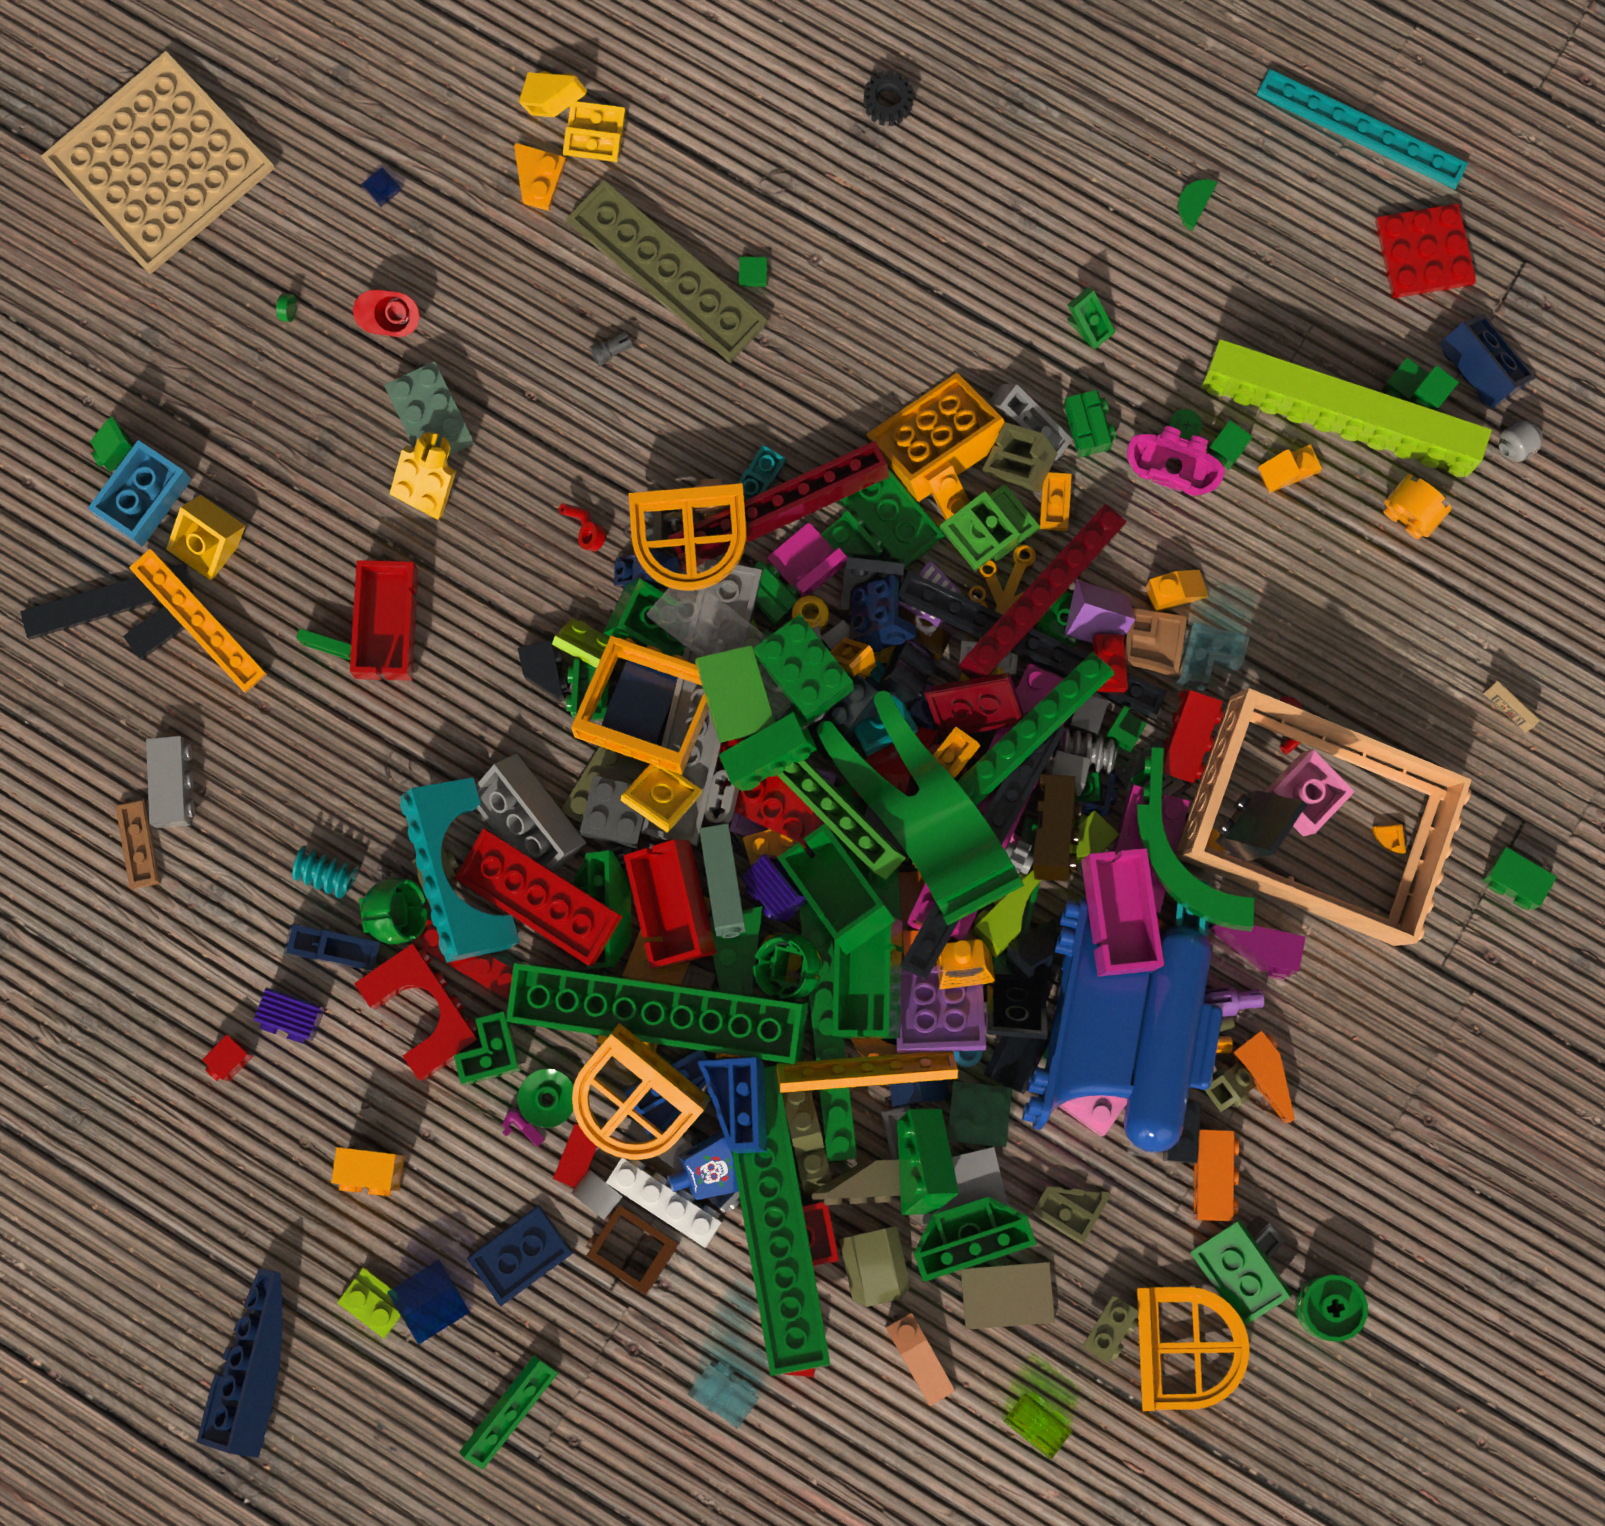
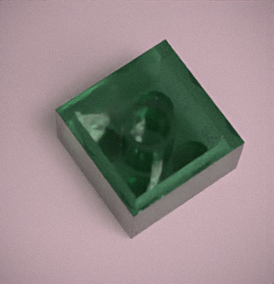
M953 1081L951 1084L946 1132L948 1142L1006 1148L1012 1088Z

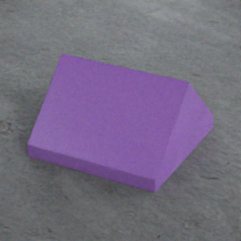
M1077 580L1064 635L1093 644L1095 634L1123 635L1125 638L1135 621L1129 596Z

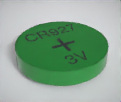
M1182 409L1172 415L1169 426L1180 430V438L1189 441L1192 436L1199 435L1202 422L1194 411Z

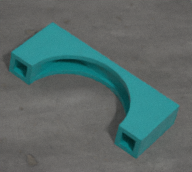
M474 778L414 787L401 795V811L407 819L409 826L408 836L415 848L416 865L422 873L424 894L430 902L432 923L437 927L440 938L439 948L445 956L446 963L508 950L520 943L512 915H490L469 906L453 891L443 871L441 846L447 828L456 817L470 813L481 805Z

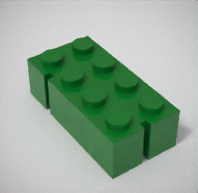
M823 824L804 838L816 855L811 859L798 842L777 858L843 952L848 955L895 920L826 824Z
M893 917L894 922L848 955L843 952L834 940L832 1036L840 1038H900V964L902 962V952L896 951V947H902L901 919Z

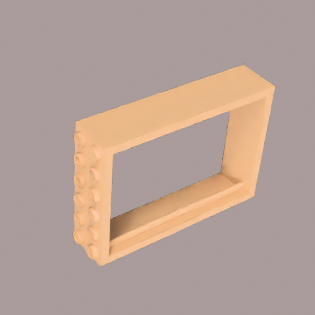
M1248 688L1230 696L1175 856L1179 860L1393 946L1417 944L1425 932L1424 921L1426 915L1432 910L1435 902L1433 897L1435 888L1440 884L1444 875V870H1442L1444 861L1449 857L1453 848V843L1451 842L1453 834L1461 825L1462 816L1460 813L1463 805L1470 798L1471 789L1469 787L1472 779ZM1249 722L1430 795L1388 919L1295 882L1292 876L1285 878L1206 846Z

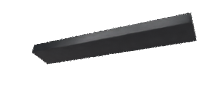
M183 563L169 567L191 592H194L187 565ZM138 577L22 610L20 613L26 636L31 640L160 601Z

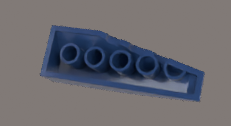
M261 1268L257 1271L244 1303L247 1308L245 1316L241 1317L240 1320L238 1319L233 1331L237 1333L231 1348L226 1347L222 1356L226 1360L221 1374L215 1373L211 1383L196 1443L228 1454L259 1458L265 1441L264 1435L268 1420L272 1413L282 1343L281 1274Z

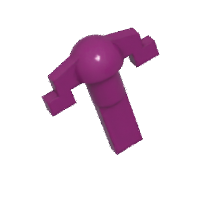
M518 1106L507 1111L506 1117L501 1124L505 1129L502 1132L505 1136L513 1131L509 1127L513 1122L536 1147L545 1140L523 1117Z

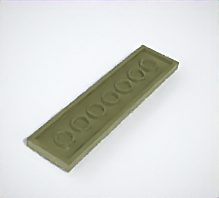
M605 180L566 218L569 225L729 363L768 324V320Z

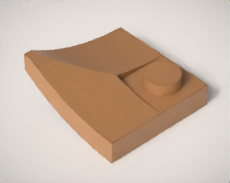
M1132 608L1135 621L1126 635L1124 647L1126 665L1156 671L1177 678L1187 616Z

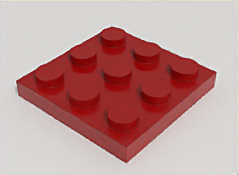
M1459 203L1381 216L1375 220L1392 299L1475 284L1476 277Z

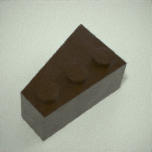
M1040 774L1041 801H1038L1039 819L1038 828H1036L1033 859L1034 879L1070 882L1071 871H1076L1077 853H1073V846H1079L1080 828H1075L1076 820H1082L1083 804L1077 803L1076 776Z

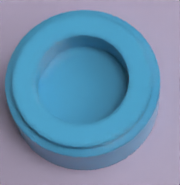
M982 1050L953 1051L955 1061L959 1065L972 1067L980 1061Z

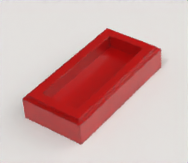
M574 1124L553 1177L554 1180L574 1188L589 1171L598 1148L577 1124Z

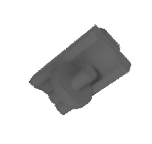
M678 509L645 512L646 519L653 518V526L646 527L647 541L669 540V536L672 533L679 532V524L683 523L682 513H679Z

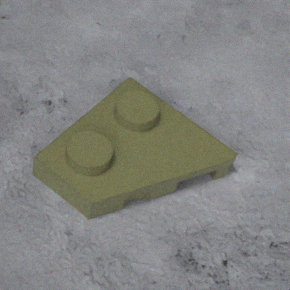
M1047 1186L1031 1214L1082 1245L1111 1194L1108 1192H1089L1082 1189L1068 1190L1061 1187Z

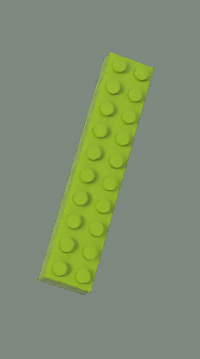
M1221 339L1211 357L1201 388L1206 389L1213 396L1221 397L1224 395L1233 398L1234 402L1240 405L1247 406L1251 404L1260 407V410L1267 414L1278 413L1287 416V419L1291 422H1305L1314 425V428L1318 431H1332L1341 434L1340 436L1345 440H1359L1367 443L1372 449H1386L1394 452V455L1399 458H1413L1421 461V464L1426 467L1446 469L1449 474L1456 477H1468L1482 462L1492 429Z

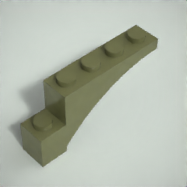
M801 1054V1061H800V1062H804V1059H803V1055H802V1054ZM774 1061L775 1066H777V1064L784 1063ZM811 1090L782 1092L805 1198L811 1197L812 1193L832 1181Z

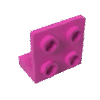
M807 523L768 556V561L777 569L784 580L798 591L801 598L811 595L845 566L846 555L840 548L835 551L810 523Z

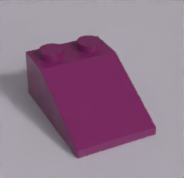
M1214 923L1210 924L1209 930L1260 971L1268 972L1267 977L1285 980V977H1290L1300 971L1305 936L1253 925V929L1250 932L1234 930Z

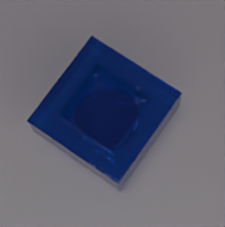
M383 167L361 184L362 188L380 208L402 191L400 186Z

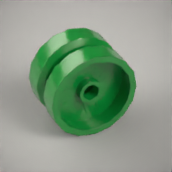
M1320 1274L1309 1278L1300 1287L1295 1298V1313L1300 1325L1307 1333L1322 1340L1342 1342L1353 1338L1363 1329L1368 1318V1302L1364 1291L1355 1281L1342 1275ZM1333 1303L1334 1310L1332 1312H1328L1327 1306H1331Z

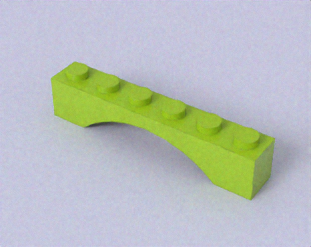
M1095 810L1088 817L1083 814L1082 820H1076L1075 828H1080L1079 846H1073V853H1077V864L1081 863V860L1089 854L1104 853L1119 836V833ZM1034 869L1027 875L1024 873L1019 875L1024 884L1023 887L994 901L993 903L996 906L989 913L983 910L973 921L976 926L971 934L977 940H983L995 958L1021 931L1022 916L1026 902L1034 888L1042 881L1034 879Z

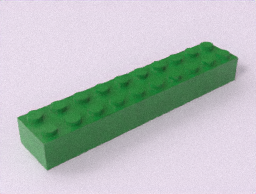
M518 962L514 963L506 1022L607 1037L620 1023L642 1042L796 1064L801 1061L808 1002L788 1001L774 997Z

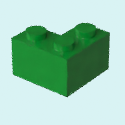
M1407 357L1387 381L1381 392L1437 411L1459 382L1437 365L1430 373H1427Z
M503 1011L475 1019L482 1048L454 1055L462 1085L467 1086L522 1071L511 1024L506 1022V1012Z

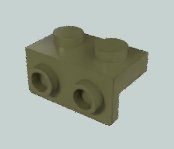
M1112 1296L1085 1340L1083 1347L1106 1363H1109L1110 1359L1115 1361L1123 1349L1124 1345L1121 1344V1341L1125 1334H1131L1139 1322L1138 1318H1136L1139 1311L1116 1296Z

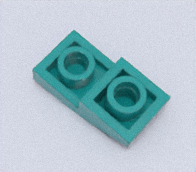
M762 445L748 469H745L737 483H743L745 500L769 490L788 459Z

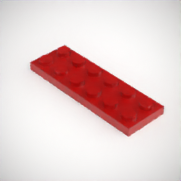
M484 828L455 876L456 880L588 966H594L622 918V915Z

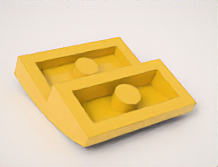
M578 101L570 106L568 127H566L563 155L618 162L626 108Z

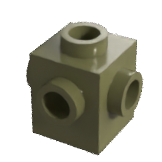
M1237 1062L1230 1068L1224 1064L1214 1071L1213 1077L1215 1079L1212 1080L1210 1088L1206 1089L1205 1092L1220 1112L1233 1104L1237 1108L1249 1100L1251 1097L1248 1092L1257 1085L1252 1080L1249 1072L1243 1068L1240 1062Z

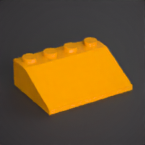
M955 373L866 435L870 442L876 441L887 465L910 494L919 502L931 494L924 478L925 475L947 461L953 466L958 476L991 453L994 446H998L995 441L1004 425V420L958 373Z

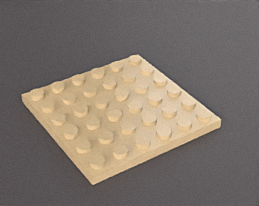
M166 51L41 155L43 161L149 275L275 169L271 161Z

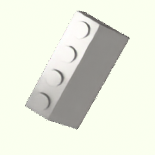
M517 753L495 763L477 783L476 788L481 803L477 809L495 833L553 872L572 859L586 844V841Z

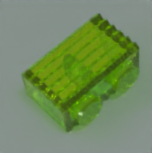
M1023 1391L1001 1420L1047 1458L1052 1460L1073 1432L1067 1427L1071 1421L1057 1410L1052 1415L1044 1408L1047 1402L1034 1391L1030 1395Z

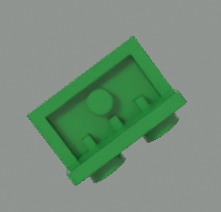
M574 659V665L568 668V683H572V694H567L566 711H571L573 720L597 669L586 662H581L580 659ZM610 677L593 714L592 721H603L609 705Z

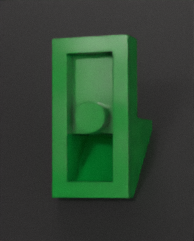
M1087 287L1067 304L1072 313L1067 321L1093 349H1097L1116 332L1094 290Z

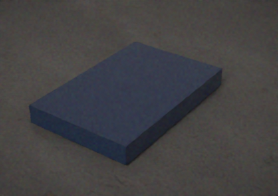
M538 1205L467 1257V1260L496 1302L502 1307L574 1253L545 1211Z

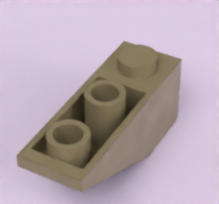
M899 1160L860 1162L812 1193V1200L824 1199V1205L842 1204V1198H849L850 1204L867 1203V1197H874L875 1203L892 1202V1196H900Z

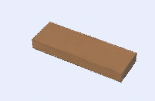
M142 799L115 805L129 888L134 890L160 884L146 800Z

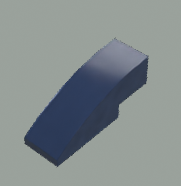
M292 924L289 927L284 954L373 971L380 942Z

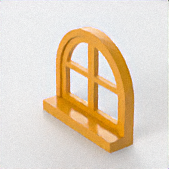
M743 483L628 493L631 538L634 552L642 568L657 582L677 590H701L725 579L738 565L744 553L747 539ZM730 505L732 534L694 537L692 508ZM682 509L684 538L647 541L645 512ZM731 541L728 551L718 564L709 570L697 574L695 544ZM685 545L687 574L675 573L664 568L655 560L649 548Z
M620 1023L579 1072L572 1093L574 1114L584 1134L605 1152L631 1160L652 1158L670 1149L705 1110L711 1099ZM611 1056L615 1057L643 1080L626 1101L595 1077ZM591 1084L620 1107L603 1128L595 1119L590 1107L589 1091ZM650 1088L654 1089L682 1112L664 1133L634 1109ZM630 1115L656 1138L645 1142H629L616 1138L611 1134L625 1117Z
M1138 1287L1142 1411L1201 1409L1215 1405L1228 1397L1243 1379L1249 1361V1338L1245 1325L1237 1311L1224 1298L1202 1288ZM1158 1302H1192L1194 1342L1160 1343ZM1198 1303L1211 1308L1224 1319L1231 1331L1234 1342H1200ZM1161 1353H1194L1196 1393L1162 1394ZM1201 1353H1234L1232 1365L1224 1379L1213 1388L1202 1392Z

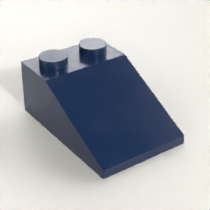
M627 660L601 726L660 746L678 677Z

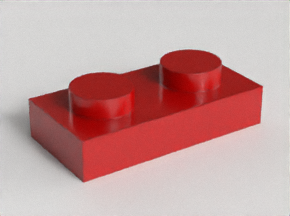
M1095 634L1093 637L1094 654L1109 665L1114 672V675L1097 692L1124 693L1128 689L1123 635Z

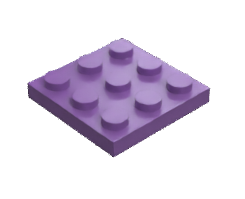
M937 966L933 967L926 981L901 967L900 1038H897V1053L986 1050L983 984L940 989Z

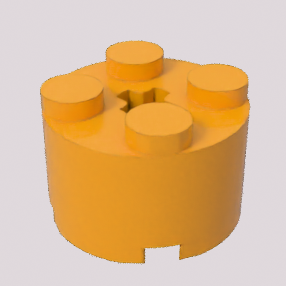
M1407 474L1384 501L1387 508L1383 512L1392 521L1397 522L1400 520L1407 526L1406 532L1419 540L1422 536L1429 537L1452 508L1450 504L1447 507L1442 504L1445 498L1433 486L1421 478L1417 482L1410 480L1413 475Z

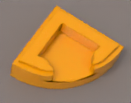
M1403 824L1374 826L1372 828L1375 839L1384 849L1396 854L1406 853Z

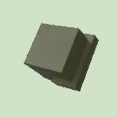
M1005 422L995 441L998 446L993 447L982 470L986 475L998 478L1001 482L1039 493L1058 453L1044 433Z

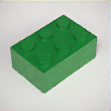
M801 614L753 648L756 659L807 724L854 691L852 679Z

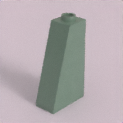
M723 824L699 828L716 936L734 938L739 936L741 932H746L729 825Z

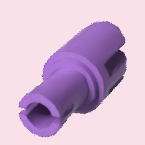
M1233 987L1206 989L1204 1002L1220 1006L1223 1012L1222 1017L1235 1016L1242 1009L1263 1008L1264 995L1261 989L1237 992Z

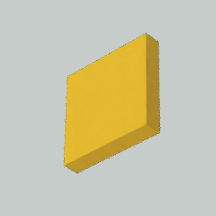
M649 764L622 794L621 801L668 833L701 796L702 789L678 773Z

